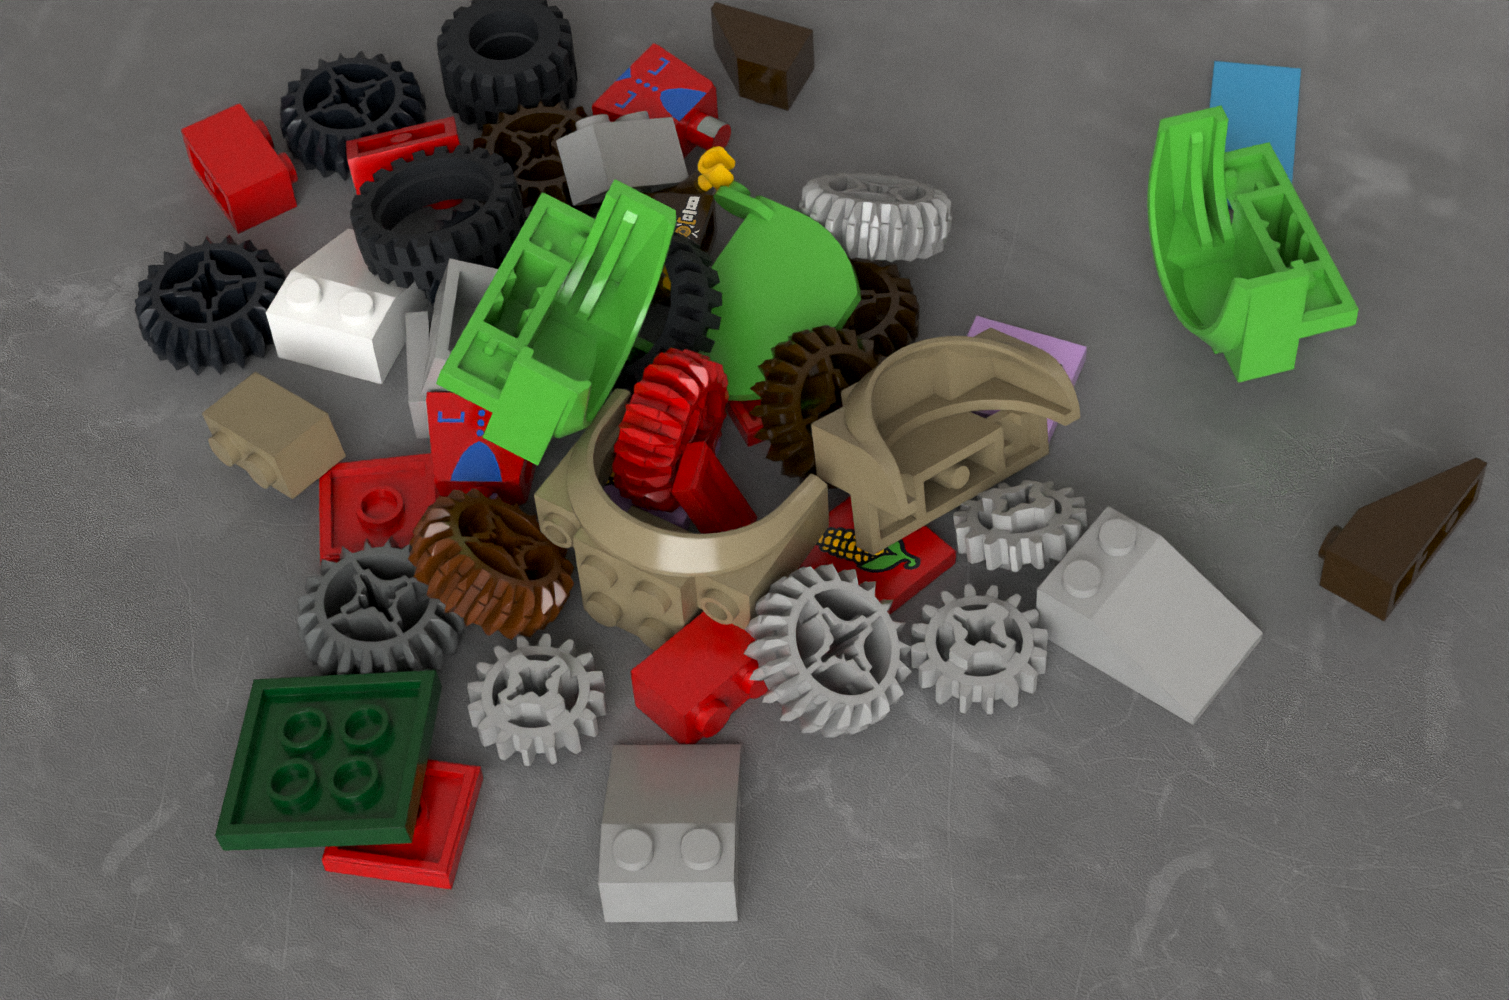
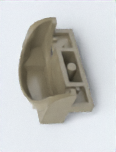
M989 328L974 337L945 336L912 343L891 354L867 373L859 382L842 390L843 407L811 424L817 477L851 494L856 547L875 555L960 506L963 502L972 499L979 493L986 491L1048 455L1047 418L1064 426L1081 418L1080 406L1074 386L1063 367L1049 353L993 328ZM1000 410L986 419L972 413L973 411Z

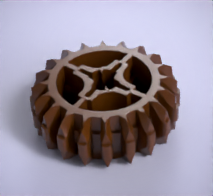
M472 488L467 494L454 489L447 497L439 496L436 502L431 504L420 518L413 530L414 535L409 542L412 550L408 560L413 566L417 567L414 578L421 583L429 585L426 596L439 599L446 605L445 613L454 612L461 616L466 627L472 623L481 626L488 636L499 630L504 637L510 640L518 634L531 638L537 630H544L550 622L555 621L570 597V590L575 584L571 578L575 567L565 558L568 549L555 545L540 532L537 515L529 516L521 511L518 502L512 505L503 502L497 493H493L487 498L479 490Z

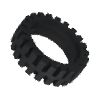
M457 145L453 153H449L447 146L435 147L434 154L431 156H426L424 150L412 153L414 160L408 163L401 157L391 162L393 169L391 172L383 168L373 174L374 182L365 181L359 188L361 195H355L352 200L353 209L350 210V219L357 244L369 271L374 276L378 274L380 280L387 284L395 280L397 287L407 289L414 281L418 289H431L434 280H439L441 283L449 258L490 268L497 266L495 256L500 258L506 257L512 246L511 244L514 243L526 221L521 193L509 163H504L503 157L497 153L490 156L488 149L478 147L471 153L469 146ZM451 199H474L486 202L473 216L446 229L427 234H401L391 231L403 218L427 205Z
M675 231L665 262L671 282V305L663 332L646 355L632 365L623 367L612 389V393L615 389L630 391L631 396L629 399L634 394V385L642 380L644 369L649 364H653L654 358L659 353H665L671 347L682 351L688 349L697 353L699 351L710 353L715 341L706 337L708 329L719 330L721 317L711 313L712 308L722 306V293L712 289V287L720 283L718 272L709 268L713 261L708 253L700 250L701 246L698 243Z

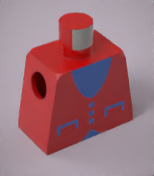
M655 43L592 104L593 116L607 114L610 122H615L616 119L624 115L647 111L650 119L673 117L683 158L696 146L706 151L716 146L725 148L731 135L730 125L718 120L716 87L712 81Z
M427 392L426 405L433 476L439 495L447 497L454 489L467 494L474 488L487 498L493 493H497L503 502L510 505L518 502V505L526 503L537 465L482 438L492 412L453 392Z

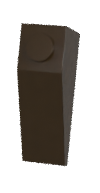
M1477 457L1359 508L1344 528L1335 525L1325 537L1318 553V557L1324 560L1319 586L1385 622L1478 500L1487 462Z

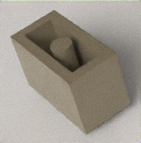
M256 371L202 413L212 434L208 439L209 445L224 464L230 467L234 464L246 470L261 487L267 489L272 486L291 499L298 496L346 457L328 413Z

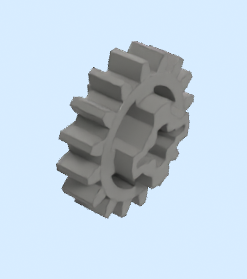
M1023 480L1019 486L1010 487L1006 483H999L998 488H991L988 491L979 493L977 501L967 500L961 503V511L953 514L958 553H967L968 562L971 564L986 560L987 570H994L1000 567L1012 572H1018L1022 565L1029 563L1037 569H1042L1045 567V562L1061 561L1067 554L1066 550H1070L1089 529L1085 499L1083 497H1074V491L1071 487L1055 491L1054 482L1052 481L1040 483Z
M967 584L964 588L963 598L956 599L948 591L941 592L940 609L925 604L922 607V623H914L911 628L912 648L910 650L911 668L918 669L919 686L927 688L936 685V702L940 705L948 701L952 696L958 698L959 712L965 714L970 709L972 702H981L985 713L993 714L995 700L1002 698L1007 705L1013 708L1018 705L1019 689L1033 694L1037 689L1038 674H1045L1048 633L1047 629L1038 628L1039 612L1036 609L1021 613L1022 596L1016 593L1006 601L998 599V586L995 585L990 586L985 596H977L972 584ZM1011 635H1012V636L1016 639V641L1018 642L1019 647H1020V650H1021L1020 653H1018V652L1015 651L1016 641H1014L1013 639L1009 638ZM938 644L943 646V656L948 659L946 662L939 655L937 650Z
M543 634L538 646H529L527 639L524 636H519L516 642L517 650L510 653L499 645L493 648L496 663L492 665L479 662L476 665L479 681L468 683L467 686L470 704L467 707L472 727H477L480 742L484 747L496 743L499 758L504 761L515 750L522 753L524 766H531L537 753H545L548 761L551 764L558 763L557 749L565 746L571 752L578 754L582 751L579 739L580 734L592 737L597 736L599 733L597 717L605 716L607 712L604 695L606 690L602 671H595L594 658L590 652L577 657L575 642L571 639L565 641L559 649L552 647L550 634ZM579 692L577 701L575 703L574 695Z

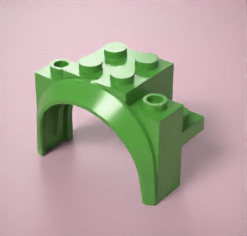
M1220 105L1160 119L1148 179V224L1156 269L1173 312L1190 332L1212 348L1214 354L1224 353L1239 383L1293 370L1299 338L1356 325L1359 309L1270 142L1225 152L1229 119ZM1227 199L1232 209L1234 210L1232 223L1230 219Z
M614 179L606 193L596 219L544 192L541 193L441 369L436 382L437 385L492 412L482 438L538 466L553 437L560 439L586 429L592 424L621 374L653 300L676 226V210Z

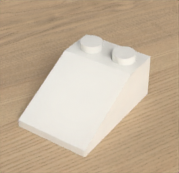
M348 228L290 271L266 311V315L279 358L383 384L406 342L405 313L423 311L428 303V299H426L424 291L418 289L415 281L407 289L397 287L395 280L387 284L380 280L378 274L374 276L369 271L367 264H365L354 230Z

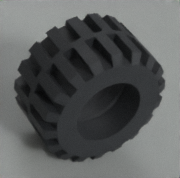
M472 0L471 6H461L453 12L454 19H447L442 25V34L438 35L437 48L445 96L448 99L452 112L459 113L460 120L467 125L477 123L478 130L483 131V124H496L499 112L509 115L515 114L518 104L526 109L536 108L541 99L546 107H554L563 100L568 108L569 99L575 97L578 78L571 26L568 19L563 18L562 11L556 5L548 7L547 0Z

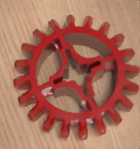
M671 347L665 353L661 352L654 358L653 364H649L644 369L642 380L634 385V394L630 402L625 404L626 412L623 421L618 425L620 433L618 440L613 446L616 457L612 463V469L615 473V488L619 489L620 496L632 500L634 505L648 510L672 513L680 506L671 491L686 443L705 441L716 455L715 448L718 439L723 435L721 428L727 416L725 405L729 399V393L727 390L728 378L727 374L724 373L723 366L711 361L710 357L688 349L682 351Z

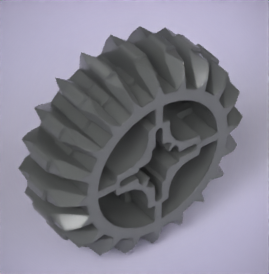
M390 536L383 547H375L366 538L363 550L352 553L342 546L341 560L335 563L322 559L321 576L306 577V594L298 597L297 610L299 617L297 618V631L301 642H304L303 647L306 657L313 665H318L323 676L423 671L426 668L442 672L445 662L443 654H457V646L459 644L457 636L464 634V619L454 612L445 613L446 605L439 599L426 596L429 585L421 583L414 578L417 567L413 566L408 560L412 550L410 544L400 549L399 544Z

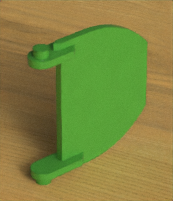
M732 181L729 187L720 186L713 196L723 209L744 219V221L711 267L718 272L720 283L712 287V289L722 293V306L712 308L711 313L720 316L721 322L719 330L708 329L706 337L715 341L711 352L699 351L698 353L710 357L711 361L723 366L724 373L727 374L728 401H748L761 399L750 388L756 382L766 381L758 365L762 364L764 360L773 359L772 347H775L779 342L788 341V336H791L796 331L806 329L812 331V328L824 325L835 327V329H842L861 301L858 279L850 259L839 242L826 228L812 218L766 197H750V191L736 181ZM638 336L625 364L632 365L636 358L640 359L646 355L654 344Z

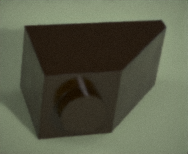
M715 2L711 8L714 49L739 97L789 111L814 70L813 30Z

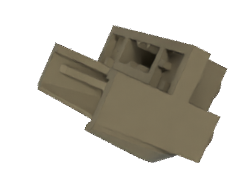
M615 389L596 415L592 424L587 427L585 432L534 494L540 532L559 547L574 548L584 611L604 626H617L638 636L653 650H657L703 611L718 623L725 625L733 624L745 629L749 625V621L757 617L755 607L758 599L768 594L771 584L784 576L788 578L789 574L801 566L829 527L828 485L816 475L810 474L769 515L747 526L719 533L694 534L634 505L625 512L610 499L609 494L604 492L605 485L613 472L612 463L616 457L613 446L618 440L620 433L618 425L623 421L626 412L625 404H627V400L631 396L628 390Z

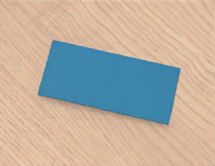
M1214 61L1209 108L1221 105L1229 119L1225 152L1270 142L1292 183L1301 68ZM1227 199L1228 209H1232V207H1231V205H1230V203H1229V201H1228V199Z

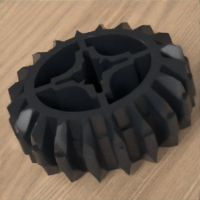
M361 50L355 58H345L339 53L336 61L328 63L319 59L318 68L315 70L301 69L300 79L288 82L287 95L281 97V121L279 123L282 136L286 139L288 150L292 152L294 159H300L306 171L317 168L323 178L338 172L343 180L346 181L351 175L347 161L346 141L426 123L425 110L427 108L424 94L421 93L420 86L414 78L413 72H407L403 69L400 61L388 63L382 53L372 59H368Z
M230 234L221 243H213L206 236L202 245L194 247L184 241L182 252L173 254L164 251L163 265H149L148 279L138 282L139 291L138 298L135 299V313L144 341H147L148 346L152 348V351L158 356L160 361L168 359L176 371L189 365L198 376L207 366H213L221 375L224 366L231 363H236L244 369L246 357L253 355L264 358L265 344H274L266 311L286 280L284 270L280 268L279 263L275 262L274 258L270 256L268 249L258 250L251 239L237 245Z

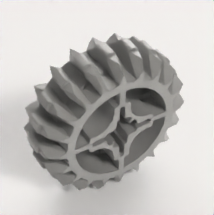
M839 172L835 176L825 174L807 182V185L802 190V200H799L798 212L812 218L826 228L851 259L864 258L871 262L874 260H886L891 263L894 260L911 262L916 258L927 259L943 251L944 246L947 244L948 233L951 232L953 215L950 214L951 200L947 198V194L940 189H936L931 184H921L916 179L899 178L898 175L886 176L880 173L864 174L861 172L856 174Z
M833 563L821 565L816 569H813L811 566L807 568L802 567L789 574L788 578L784 576L771 584L768 594L758 599L755 607L757 617L751 619L749 625L744 629L756 641L749 644L743 654L758 661L759 668L753 671L749 680H764L769 690L765 693L762 703L778 701L782 705L780 721L790 722L798 718L801 733H814L820 730L824 738L837 737L843 733L853 735L867 729L868 724H874L884 719L887 713L890 712L889 706L897 703L899 698L904 695L899 683L905 681L912 671L900 659L906 657L912 647L899 641L897 633L902 630L906 622L892 621L887 611H889L893 600L883 599L878 601L876 599V581H865L858 585L855 569L842 570L837 573ZM835 640V645L832 648H829V646ZM827 653L828 655L821 661V657Z

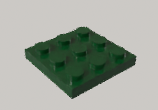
M436 670L254 679L215 837L223 851L412 843L442 684Z

